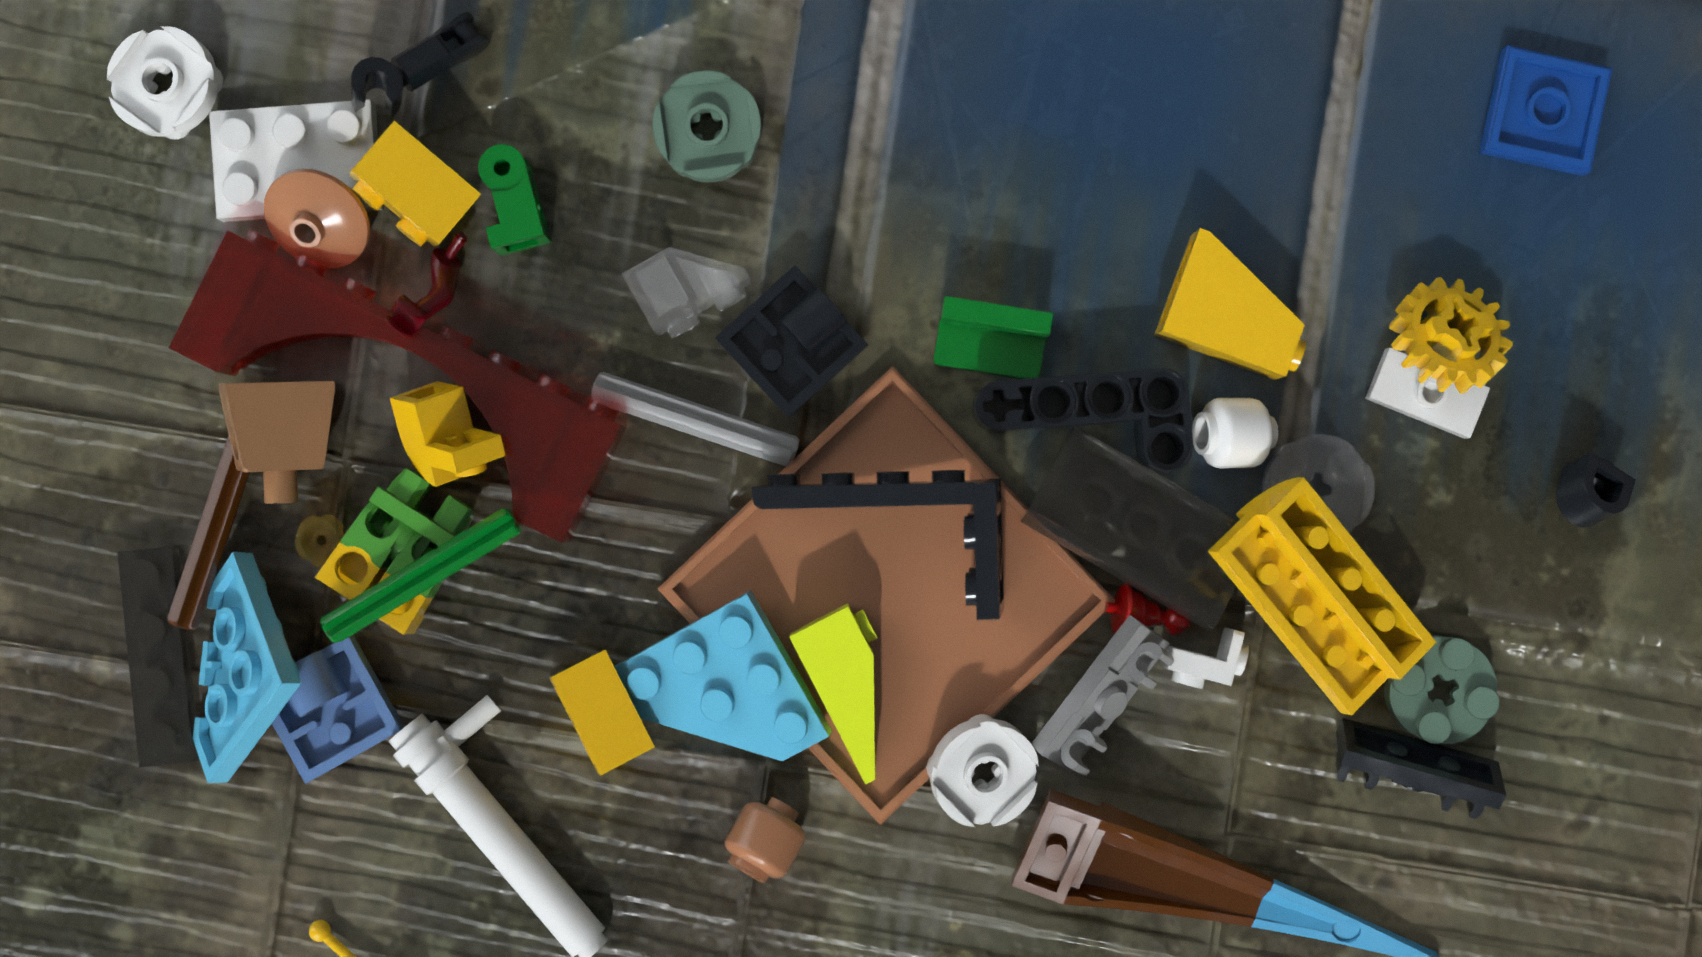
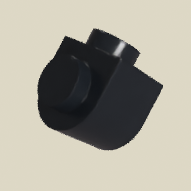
M1590 452L1563 467L1556 490L1557 505L1563 516L1572 524L1579 527H1591L1626 509L1630 502L1636 479L1615 467L1607 459Z

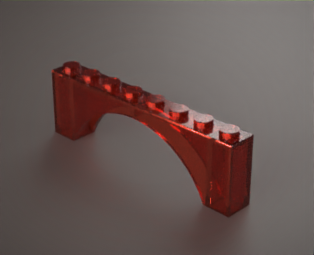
M249 229L244 238L227 230L169 349L217 373L236 376L252 363L275 351L317 339L336 337L362 338L382 341L409 350L435 365L460 387L463 386L464 391L480 409L493 432L501 435L506 455L504 459L510 478L512 512L518 522L560 543H569L627 428L615 422L619 411L591 397L586 406H583L566 397L571 387L542 373L537 382L518 373L522 363L492 349L489 357L486 358L469 349L474 339L445 325L440 334L422 326L413 337L406 339L384 321V318L398 307L396 301L392 309L389 310L373 302L377 291L346 277L341 286L324 277L328 267L300 253L297 254L294 262L276 254L280 243Z

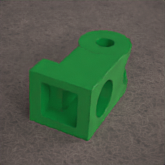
M498 144L488 148L481 155L478 170L483 183L492 191L500 224L485 227L491 249L499 256L552 243L533 170L529 162L512 146Z

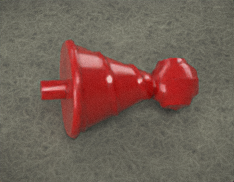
M1128 583L1122 584L1117 590L1114 598L1115 603L1107 601L1105 604V612L1111 613V628L1114 634L1129 615L1148 627L1161 626L1163 624L1165 630L1173 635H1180L1187 631L1190 626L1191 617L1185 607L1173 605L1164 611L1156 603H1152L1140 592L1132 589Z

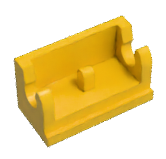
M606 649L550 677L590 760L600 776L655 747Z

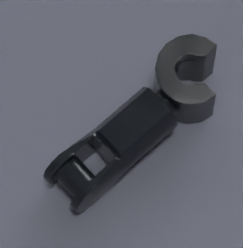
M465 12L452 19L430 36L393 57L391 62L378 57H369L361 60L354 66L351 73V104L355 112L365 106L366 94L369 90L380 88L386 92L385 110L392 118L401 107L403 87L413 92L447 70L479 55L489 46L490 39L486 34L480 35L472 25L474 17L470 12ZM455 37L461 46L451 51L446 42Z

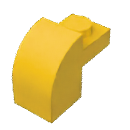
M436 381L390 397L397 429L404 449L418 473L429 484L438 487L461 477L482 473L487 469L486 463L506 456L500 434L473 428L463 386Z

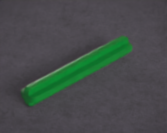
M508 508L498 510L323 616L320 620L323 631L333 643L342 642L520 534L521 527L518 520Z

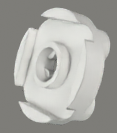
M160 26L164 30H155L150 33L141 30L127 37L118 46L110 59L107 68V80L112 82L111 93L113 99L109 97L111 106L124 122L147 135L181 139L191 129L199 125L211 111L216 101L217 93L223 86L222 73L215 66L209 50L185 31L166 26ZM172 71L173 82L170 88L160 94H155L158 85L153 81L154 77L158 73L168 75Z
M979 714L970 718L969 721L957 725L940 740L933 755L927 762L926 769L930 777L934 797L948 816L964 826L975 827L974 824L990 823L994 827L1013 820L1030 804L1037 788L1035 781L1036 764L1038 767L1039 765L1038 757L1032 744L1016 727L1006 721L993 719L989 715ZM989 761L995 762L991 768L995 776L991 781L987 783L985 780L979 779L975 783L972 782L971 778L975 774L974 769L980 763L986 764Z

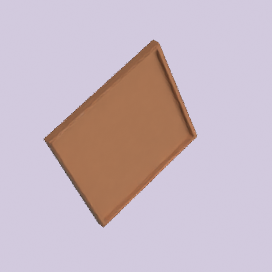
M893 366L779 473L800 474V484H822V473L848 472L855 473V483L877 482L876 472L909 471L910 481H932V471L965 470V480L999 478ZM1002 480L1004 610L1000 620H977L976 606H966L965 573L969 572V568L975 567V549L965 550L964 516H967V513H974V504L759 509L751 499L657 588L690 624L752 590L832 729L829 737L808 747V749L880 825L930 778L926 769L927 762L933 755L940 740L951 729L963 722L969 721L975 715L985 714L994 718L1105 612L1107 601L1116 602ZM846 603H849L854 613L862 609L865 611L878 639L870 642L874 654L875 780L866 785L789 638L792 631Z

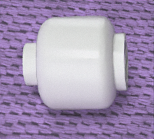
M1216 398L1208 402L1202 412H1199L1194 418L1192 426L1193 445L1197 453L1202 455L1210 466L1219 469L1253 468L1262 464L1269 455L1270 449L1275 447L1278 440V425L1260 400L1254 398Z

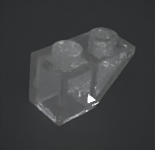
M671 247L622 273L653 331L659 336L668 331L671 338L679 336L699 324L696 315L715 305L718 311H722L738 303L747 296L744 288L752 284L749 275L743 267Z

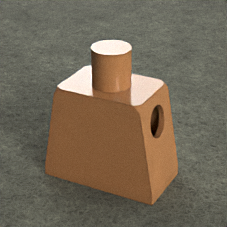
M335 381L219 383V394L236 469L241 472H263L264 503L298 502L297 470L323 469L333 408Z

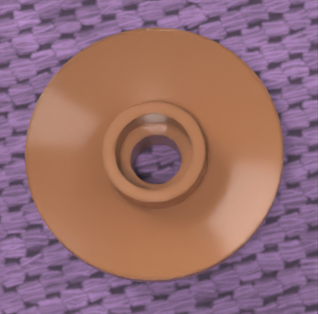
M314 169L291 170L279 176L271 184L265 195L264 216L267 226L278 244L296 259L319 268H340L355 261L365 250L370 237V223L367 212L353 190L336 177Z

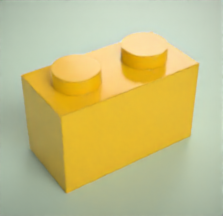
M396 121L391 123L349 174L357 182L352 188L353 192L377 211L384 204L401 218L395 226L420 247L426 241L434 247L439 245L481 195L480 192Z

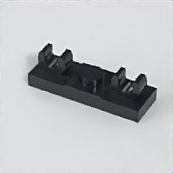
M1342 718L1336 731L1339 753L1336 758L1338 781L1344 782L1347 774L1352 769L1363 771L1364 787L1366 789H1373L1379 781V776L1392 779V782L1401 784L1409 790L1416 792L1426 791L1439 795L1442 810L1445 811L1450 810L1452 803L1456 799L1466 800L1469 818L1473 819L1478 818L1483 813L1484 806L1499 810L1507 796L1498 761L1438 744L1428 743L1420 739Z

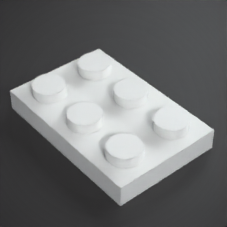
M371 99L366 100L365 106L355 112L351 101L210 111L216 218L222 222L265 219L264 199L269 187L279 176L291 170H319L336 177L352 189L357 182L349 176L351 170L378 140L376 104ZM358 196L366 211H377Z

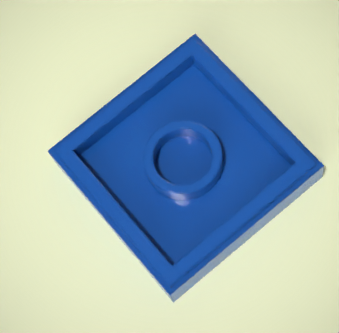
M1510 45L1505 46L1501 49L1479 153L1580 176L1591 173L1613 68Z

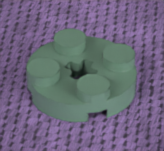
M708 70L686 74L670 85L671 89L664 94L661 102H658L654 110L652 128L655 143L662 157L677 174L695 181L716 182L736 175L741 169L746 168L752 163L761 140L762 124L757 103L746 88L744 89L740 83L733 81L731 77L721 72ZM711 113L714 121H723V128L715 132V139L704 141L702 134H693L692 126L701 123V114Z
M1431 635L1437 643L1402 679L1388 678V682L1385 681L1384 699L1393 720L1406 732L1428 743L1454 744L1469 739L1485 726L1488 719L1496 714L1499 708L1497 680L1492 665L1478 648L1460 638ZM1437 675L1444 681L1451 680L1453 684V689L1449 692L1450 698L1445 703L1438 698L1430 700L1427 693L1434 688L1432 678Z

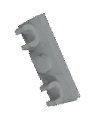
M1129 615L1031 743L1033 748L1042 756L1071 772L1074 770L1081 775L1087 776L1090 770L1082 763L1081 759L1091 746L1102 753L1106 751L1107 745L1099 736L1103 730L1106 731L1115 718L1122 714L1127 703L1138 690L1137 686L1140 683L1150 689L1156 686L1157 683L1148 676V672L1156 661L1160 659L1169 666L1173 664L1174 658L1166 650L1170 643L1154 630Z

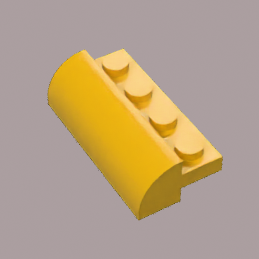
M1304 477L1291 478L1280 482L1252 499L1236 513L1240 520L1208 550L1209 554L1342 714L1353 715L1388 678L1401 680L1437 643Z

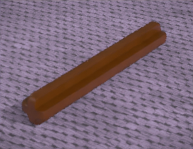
M229 435L167 617L171 625L186 630H196L199 626L250 473L237 471Z

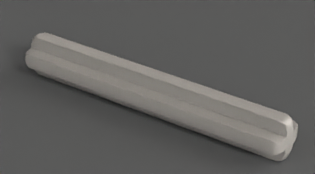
M606 372L599 373L592 387L591 399L595 403L783 466H787L795 459L799 448V438L797 436Z

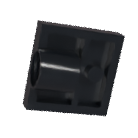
M796 265L715 337L788 419L868 347L865 340L848 323L839 309L818 287L811 283Z

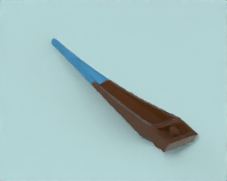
M1052 789L1049 790L1012 876L1011 886L1064 905L1122 909L1217 921L1318 939L1394 957H1439L1436 951L1112 805L1102 802L1100 806Z

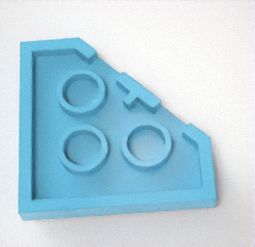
M245 552L231 553L214 578L207 600V608L216 609V617L213 625V641H203L199 685L208 686V692L205 700V717H195L193 741L207 783H228L301 685L299 669L296 663L293 662L283 635L282 624L276 617L267 593L266 582L259 572L253 553Z
M752 590L614 666L639 717L644 720L779 761L792 757L829 737L832 733L831 727Z

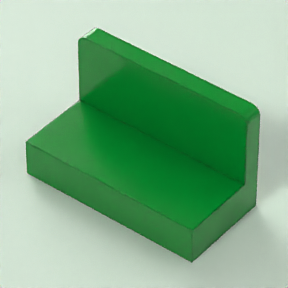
M945 296L942 301L933 362L937 366L1012 378H1039L1045 340L1051 332L1053 313Z

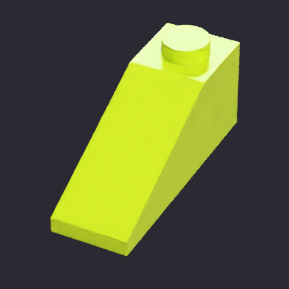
M846 603L792 631L789 638L866 785L875 780L874 654L870 642L878 639L865 611L862 609L854 613L849 603Z

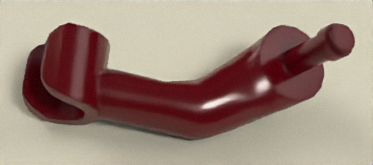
M456 233L447 250L434 248L431 252L432 288L429 293L415 303L406 295H401L396 301L398 307L384 318V321L404 338L410 339L427 319L450 305L454 299L461 263L456 254L467 242V236L464 233Z

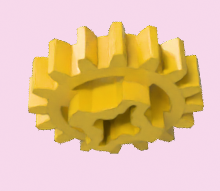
M1437 277L1429 287L1422 282L1419 283L1396 307L1395 312L1398 315L1390 323L1389 329L1399 333V336L1392 342L1391 346L1394 350L1406 351L1408 356L1403 360L1401 366L1403 368H1410L1414 365L1418 367L1420 372L1417 381L1421 384L1432 377L1437 379L1436 385L1439 392H1444L1454 383L1458 392L1464 394L1473 385L1482 388L1508 362L1504 354L1513 346V341L1501 335L1510 327V323L1506 320H1496L1494 314L1500 308L1498 302L1485 305L1481 301L1484 293L1482 288L1479 287L1470 294L1465 292V285L1462 279H1457L1450 288H1447L1442 277ZM1424 311H1427L1428 315L1422 321L1423 324H1421V315ZM1480 350L1479 358L1476 360L1475 355Z

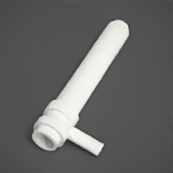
M486 695L445 730L436 720L431 723L423 713L388 741L397 751L393 755L403 768L407 765L411 767L418 776L414 780L426 795L433 794L571 957L576 955L579 957L593 956L608 941L602 933L605 927L467 766L468 757L459 748L462 743L501 710Z

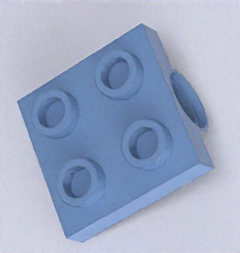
M354 634L342 642L333 643L295 662L299 669L301 685L272 722L274 729L305 784L393 736L405 727Z

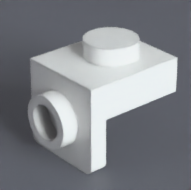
M1224 627L1216 658L1168 646L1166 650L1171 653L1174 662L1169 666L1160 660L1159 665L1172 670L1171 681L1203 689L1206 679L1232 686L1234 675L1241 676L1245 669L1249 646L1243 643L1244 632Z

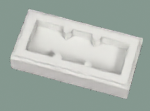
M1386 348L1365 399L1461 438H1471L1490 388L1487 386L1479 388L1473 385L1466 393L1460 394L1455 384L1452 383L1444 392H1439L1436 385L1437 379L1430 377L1421 384L1417 381L1420 372L1418 367L1414 365L1410 368H1403L1401 366L1403 360L1408 356L1407 354L1392 348Z

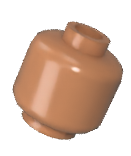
M773 797L770 798L767 805L760 802L747 803L725 838V847L732 854L728 863L762 883H766L769 877L778 879L784 877L806 839L803 829L795 823L799 813L786 803Z

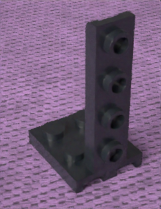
M965 470L932 471V481H910L909 471L876 472L877 482L855 483V473L848 472L822 473V484H800V474L767 475V485L752 487V500L759 509L974 504V513H967V516H964L965 550L975 549V567L969 568V572L965 573L966 606H976L977 620H1000L1004 610L1001 478L965 480Z

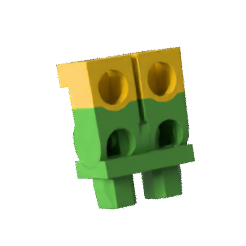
M406 467L391 482L388 488L377 487L369 499L370 502L358 515L315 578L351 600L467 530L471 525L476 510L454 496L448 495L434 517L427 514L418 507L433 485L429 484L419 473ZM445 579L381 617L380 620L403 635L415 633L425 617L426 609Z

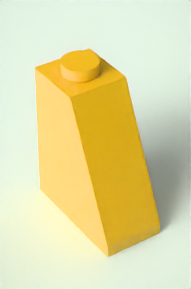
M1199 228L1194 232L1188 241L1154 336L1273 380L1286 377L1288 370L1295 372L1306 349V341L1300 339L1305 324L1210 231Z

